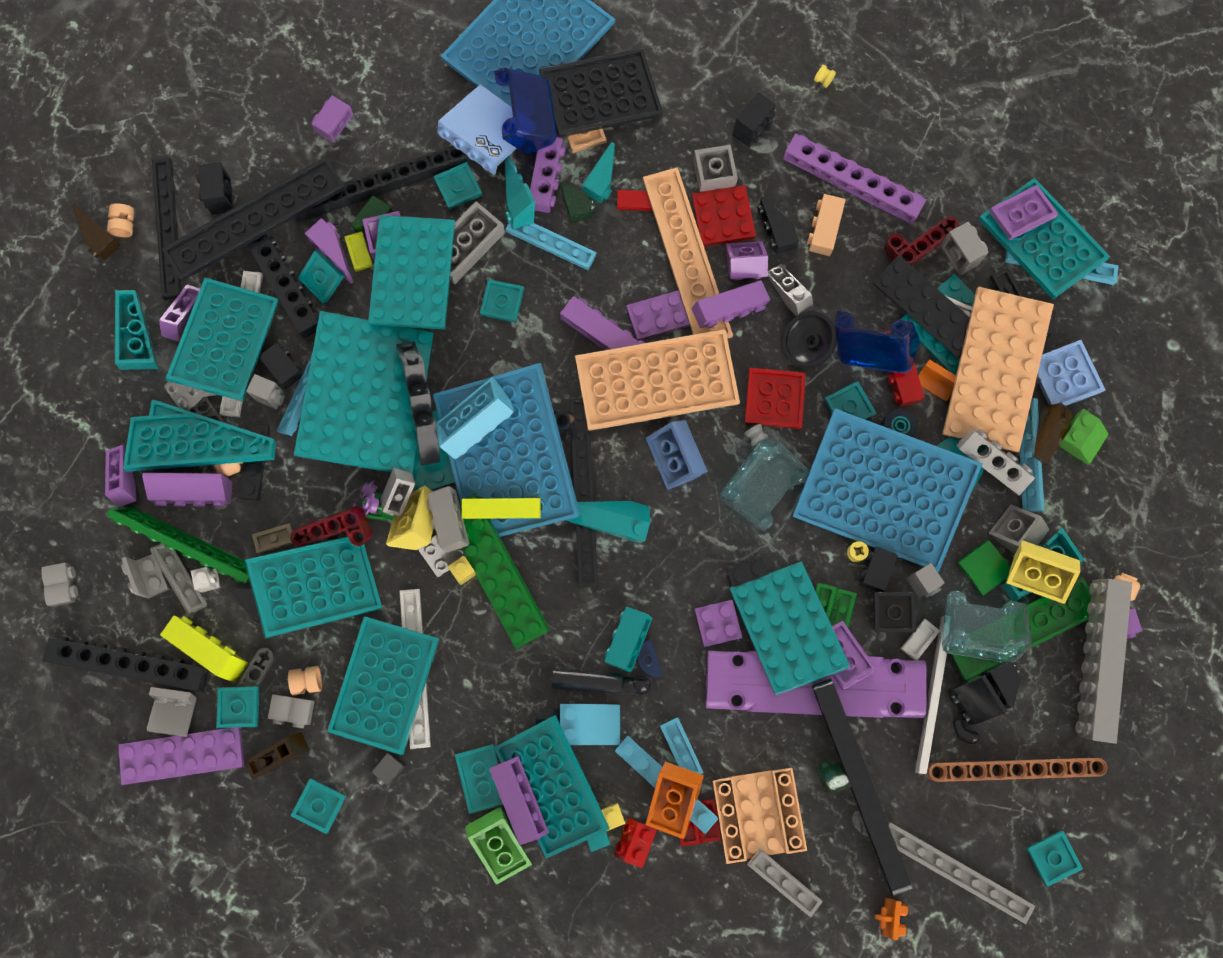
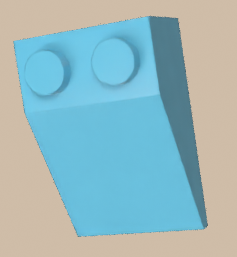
M560 704V726L569 744L620 745V705Z

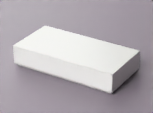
M923 619L916 627V632L909 636L900 650L911 659L918 660L940 630L926 619Z

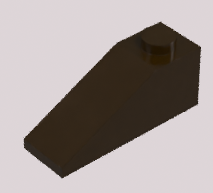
M73 204L72 209L83 240L90 247L88 251L95 258L100 256L105 261L120 244L79 207Z
M1063 403L1043 406L1040 410L1034 457L1043 465H1048L1070 428L1072 412Z
M302 732L280 740L244 762L253 780L308 752L309 748Z

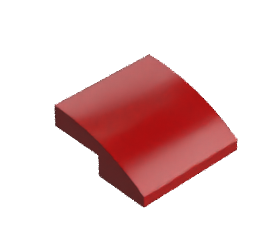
M716 799L701 801L718 817ZM719 819L706 834L690 821L685 838H680V845L688 846L722 840Z

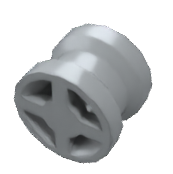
M761 424L750 428L744 433L751 440L750 444L752 447L768 438V435L762 431L763 427Z

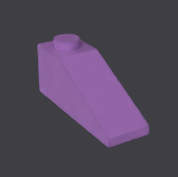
M186 285L159 320L163 337L178 342L181 340L200 288Z
M124 445L106 451L105 495L117 507L136 501V484L132 471L126 472L123 469L126 451Z

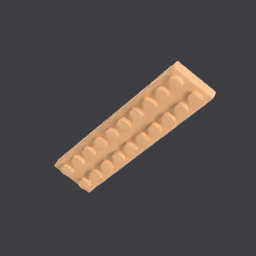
M678 167L643 177V183L677 288L681 295L692 334L696 335L725 329L727 339L732 338L733 333L729 322L724 323L721 321L712 328L707 326L700 328L691 309L697 301L717 295L719 291Z

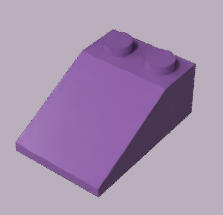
M321 218L305 235L315 250H320L345 275L344 278L352 284V275L342 244L338 239L340 236L331 222L328 221L326 223Z

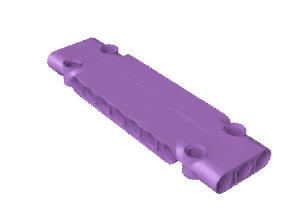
M708 651L706 708L822 715L812 685L831 678L846 716L924 719L926 717V662L868 656L876 667V672L843 691L834 677L830 675L775 696L756 651ZM734 656L741 657V666L733 664L732 659ZM892 663L898 665L899 670L896 674L891 671ZM734 695L741 698V704L738 707L731 703V698ZM892 703L898 705L899 710L896 714L891 711Z

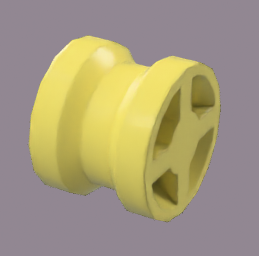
M823 64L817 72L814 81L821 82L827 88L836 72L834 70L830 71Z
M860 541L854 542L847 549V557L852 562H861L869 553L867 545Z

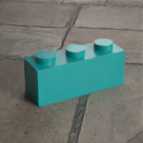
M626 606L625 611L620 615L618 629L612 635V644L606 650L604 662L632 673L653 618L644 612Z

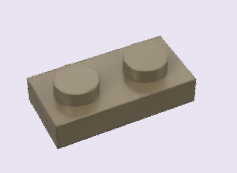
M288 523L252 534L256 552L260 554L292 544L290 540V534L293 532L292 525Z

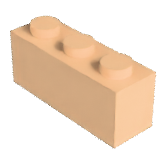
M827 194L823 195L822 200L818 199L816 211L819 212L817 217L814 216L811 227L814 228V231L809 234L807 244H810L809 251L826 256L831 255L846 199Z

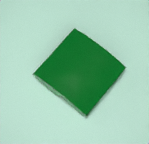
M989 540L983 542L957 562L964 575L972 581L976 590L982 596L1008 578L1010 567Z
M818 583L816 593L831 626L843 621L849 629L858 594Z

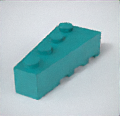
M135 290L115 291L116 366L120 370L159 369L140 297Z
M1063 528L1042 546L1043 548L1080 560V564L1085 561ZM1007 583L1002 585L1012 602L1031 593Z

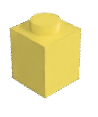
M462 556L448 566L460 585L470 580L476 573L465 556Z
M618 803L601 809L609 825V830L625 824Z

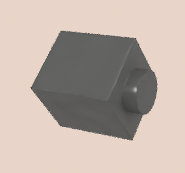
M387 753L372 771L375 775L373 778L380 785H390L404 769L405 765L392 753Z

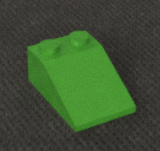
M502 807L466 825L467 838L496 885L532 865L523 845L519 846L510 820Z

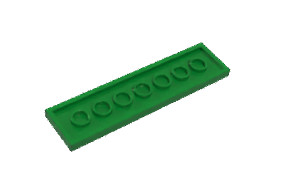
M474 493L465 499H479V497ZM460 501L459 504L462 512V501ZM463 519L470 545L462 547V550L476 572L475 575L515 649L550 631L490 519Z
M131 505L109 509L107 517L113 519L114 523L130 527L132 532L142 533L148 536L147 538L151 541L165 544V547L170 550H178L182 552L184 557L194 558L203 566L217 569V572L222 575H230L238 583L245 584L250 582L245 560Z
M1084 577L1076 580L1065 604L1042 597L948 644L949 654L963 681L1089 620L1087 607L1091 601V594Z

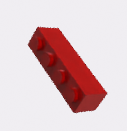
M904 327L882 332L877 339V345L879 350H882V362L884 367H887L889 373L887 379L894 390L892 394L894 402L898 404L899 408L920 403L925 397Z

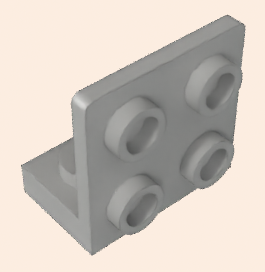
M170 381L164 386L178 408L190 412L202 397L216 395Z
M433 529L430 544L418 550L435 575L440 577L449 570V565L465 556L462 548L451 552H446L439 548L436 542L437 532Z
M152 554L137 561L128 557L122 558L123 564L121 567L124 574L128 575L130 581L128 587L132 593L149 599L170 590L167 579Z
M151 687L149 695L155 700L147 731L186 737L197 698L190 692Z

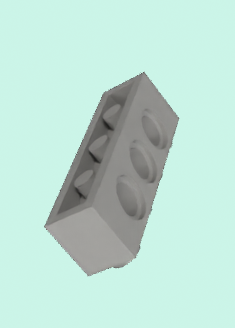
M971 427L957 443L959 450L972 460L983 463L982 467L1020 496L1035 479L1031 473L1033 470L1025 463L1021 466L1016 462L1018 458L1012 453L1008 452L1006 454L1001 450L1003 447L995 440L990 442L986 439L988 435L981 429L976 431ZM980 445H986V449L983 452L977 451ZM1001 456L1000 462L992 463L993 458ZM1010 468H1016V472L1014 474H1007Z

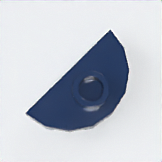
M649 639L643 643L637 657L638 664L647 675L663 677L652 639Z

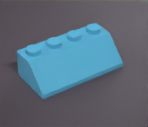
M491 377L436 423L439 447L455 460L465 454L475 443L480 442L486 434L493 431L497 425L508 419L514 412L510 399L495 378Z

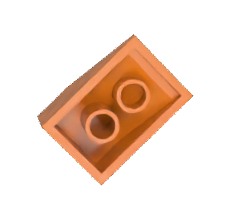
M665 762L659 772L646 825L684 839L704 775Z

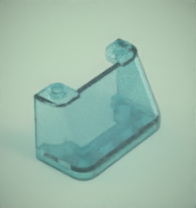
M764 440L758 444L725 486L719 498L759 530L765 531L773 524V516L770 512L791 485H801L806 481L810 470L781 442Z
M950 591L947 595L942 636V649L944 652L998 662H1016L1032 646L1026 604L1009 601L1000 609L966 603L967 597L960 591Z

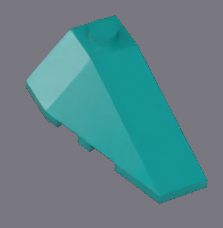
M508 156L505 158V218L507 223H510L512 228L516 229L534 223L535 200L527 183L523 184L522 175L520 173L517 174V168L511 157Z
M634 501L577 502L580 516L567 520L568 522L635 543H642L646 540L650 525V507Z

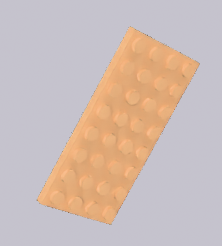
M977 288L942 435L962 439L972 427L976 431L981 429L988 435L986 439L990 442L995 440L1003 447V450L1016 453L1020 451L1054 304L987 288Z
M725 329L575 356L588 431L740 404Z

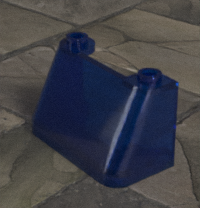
M505 67L494 71L496 83L501 87L509 85L513 117L507 119L502 125L503 140L525 154H530L552 145L557 138L549 81L540 75Z
M837 311L835 318L837 352L843 364L895 373H907L912 369L920 342L912 321H896L892 325L890 333L854 328L853 316L848 312Z

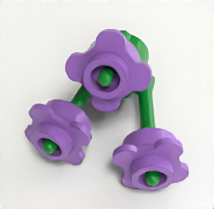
M372 481L370 484L366 482L365 485H362L361 492L363 495L361 498H366L360 508L365 509L364 515H366V518L383 521L387 519L393 520L394 514L383 512L381 505H379L381 495L375 492L378 486L374 485L375 481ZM378 509V510H379V511H378V514H381V515H376V514H374V513H375L376 510ZM350 514L351 518L356 521L355 516Z

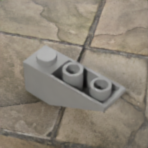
M782 264L768 271L769 280L795 316L814 310L812 294Z

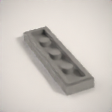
M163 543L151 547L150 551L187 614L190 615L205 608L207 603L201 593L194 590L193 580L176 551L166 548Z
M760 848L747 865L810 918L823 901Z

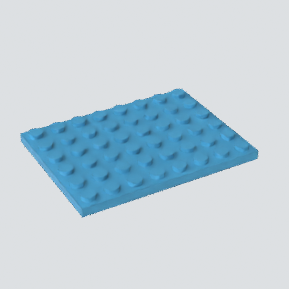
M493 0L441 55V60L474 86L482 85L517 112L528 118L546 99L539 69L581 61L613 26L615 19L591 0Z
M537 363L493 376L510 399L514 412L508 419L502 421L493 431L486 434L480 442L475 443L465 454L459 456L456 460L449 455L460 501L474 493L477 494L479 499L541 498V518L490 519L500 537L579 517L580 512L542 364ZM490 378L433 394L439 420Z
M834 408L792 516L855 541L863 542L871 547H879L897 554L900 558L925 567L932 563L936 571L939 572L983 463Z

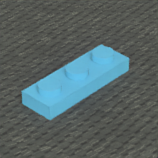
M679 718L661 725L660 728L677 765L703 774L704 772Z

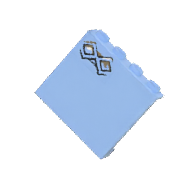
M479 85L438 121L437 133L443 139L453 144L456 149L468 155L471 160L476 161L485 170L495 175L497 166L526 139L531 141L535 138L537 125L482 85Z

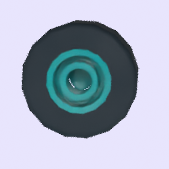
M903 409L890 412L881 422V426L910 437H914L917 431L915 417Z

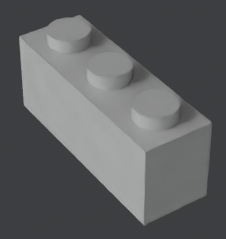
M448 486L428 493L429 501H427V505L433 515L432 525L437 532L436 542L438 547L446 552H451L470 545L456 490Z

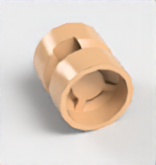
M111 204L109 206L108 217L110 220H108L107 232L116 237L132 236L134 208L125 204Z
M319 666L306 667L305 671H302L301 668L289 670L288 684L292 695L304 694L306 690L309 693L322 690V677Z

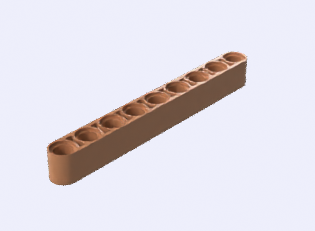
M1101 758L943 762L928 764L925 776L930 781L937 782L1097 777L1106 774L1108 767L1107 763ZM1094 762H1096L1098 766L1096 772L1092 770V764ZM1054 763L1058 765L1057 773L1052 771ZM1073 763H1076L1078 766L1076 773L1072 770ZM1015 764L1019 768V772L1016 775L1012 772V767ZM1034 764H1037L1039 768L1036 774L1032 771ZM975 765L979 768L977 776H974L972 773V768ZM994 765H997L999 768V773L996 776L992 773ZM955 766L959 768V775L957 777H954L952 774V769ZM934 767H937L940 771L937 778L932 775Z

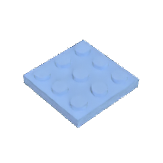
M1082 340L1042 355L1037 377L1041 379L1038 384L1048 405L1063 403L1065 406H1069L1105 391Z

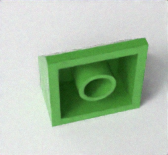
M1082 409L1070 421V428L1059 447L1085 464L1090 465L1109 434L1099 418Z

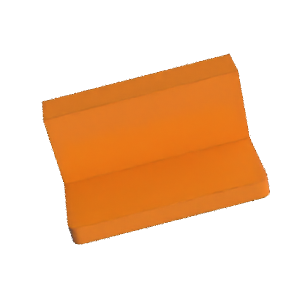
M929 359L918 375L921 387L942 401L947 402L952 394L956 375Z

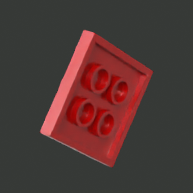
M746 185L692 193L691 197L697 227L704 247L756 238Z
M749 368L744 424L801 429L806 373Z

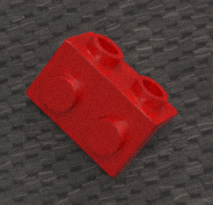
M628 818L623 827L621 838L616 845L614 856L626 863L643 868L657 829Z

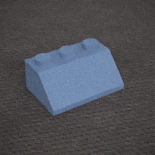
M686 420L671 422L646 437L667 490L692 481L708 472Z

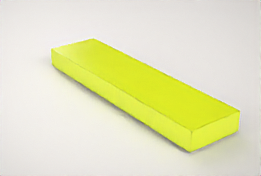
M541 498L462 499V519L541 518Z

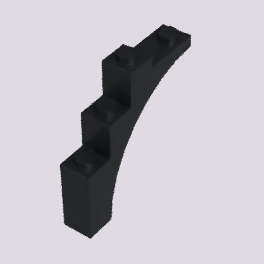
M404 341L396 344V349L408 394L421 466L440 462L437 429L432 414L430 392L426 384L424 362L421 354L418 352L415 341Z

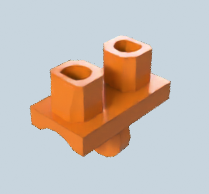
M885 898L884 907H881V914H875L874 918L880 920L882 936L893 940L906 936L907 928L905 924L900 923V916L908 914V905L895 899Z

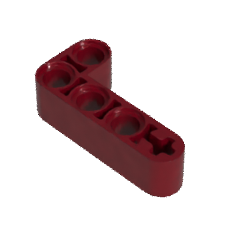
M948 216L910 244L900 234H892L885 243L884 250L892 261L898 255L902 258L905 256L910 260L906 262L913 266L939 247L948 233L959 227V221L953 216ZM931 236L937 237L938 240L932 239ZM891 243H896L898 247H893ZM917 246H921L924 251L919 250Z
M355 506L300 526L290 534V540L292 544L300 547L346 531L351 544L361 546L372 537V529L366 515H364V511L360 507ZM350 514L355 516L356 521L351 518ZM333 520L337 521L339 527L335 526ZM317 526L321 529L322 533L317 530ZM358 532L362 533L364 538H360Z

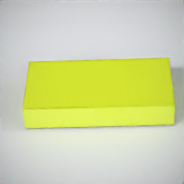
M363 232L345 236L355 272L373 267Z

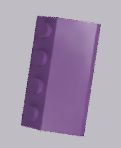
M143 473L142 477L147 499L153 502L155 506L164 507L167 503H171L178 507H185L186 504H193L196 507H205V504H212L214 507H224L225 504H231L232 481L223 474Z

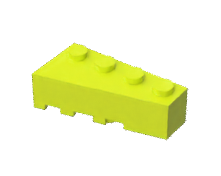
M174 615L160 636L216 676L236 683L249 663L235 654L236 651L230 647L223 646L216 637L208 636L205 629L200 626H193V621L185 616L180 618Z

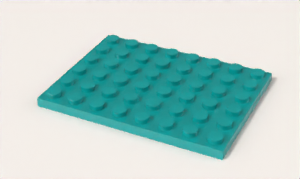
M320 311L294 456L392 472L394 467L413 473L417 444L396 344L404 341H415L418 352L421 354L424 362L427 380L433 332L407 327L369 325L366 319Z

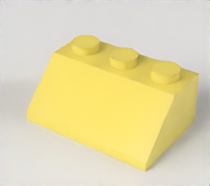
M423 486L411 493L402 516L394 515L386 545L418 550L430 544L434 527L432 525L433 515L428 508L427 501H429L428 493L433 491Z
M1021 540L1006 583L1065 604L1079 576L1080 560Z

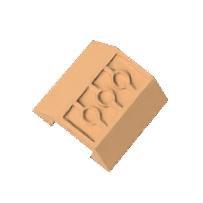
M792 768L732 776L712 781L726 864L747 861V859L755 855L759 848L767 855L807 851Z

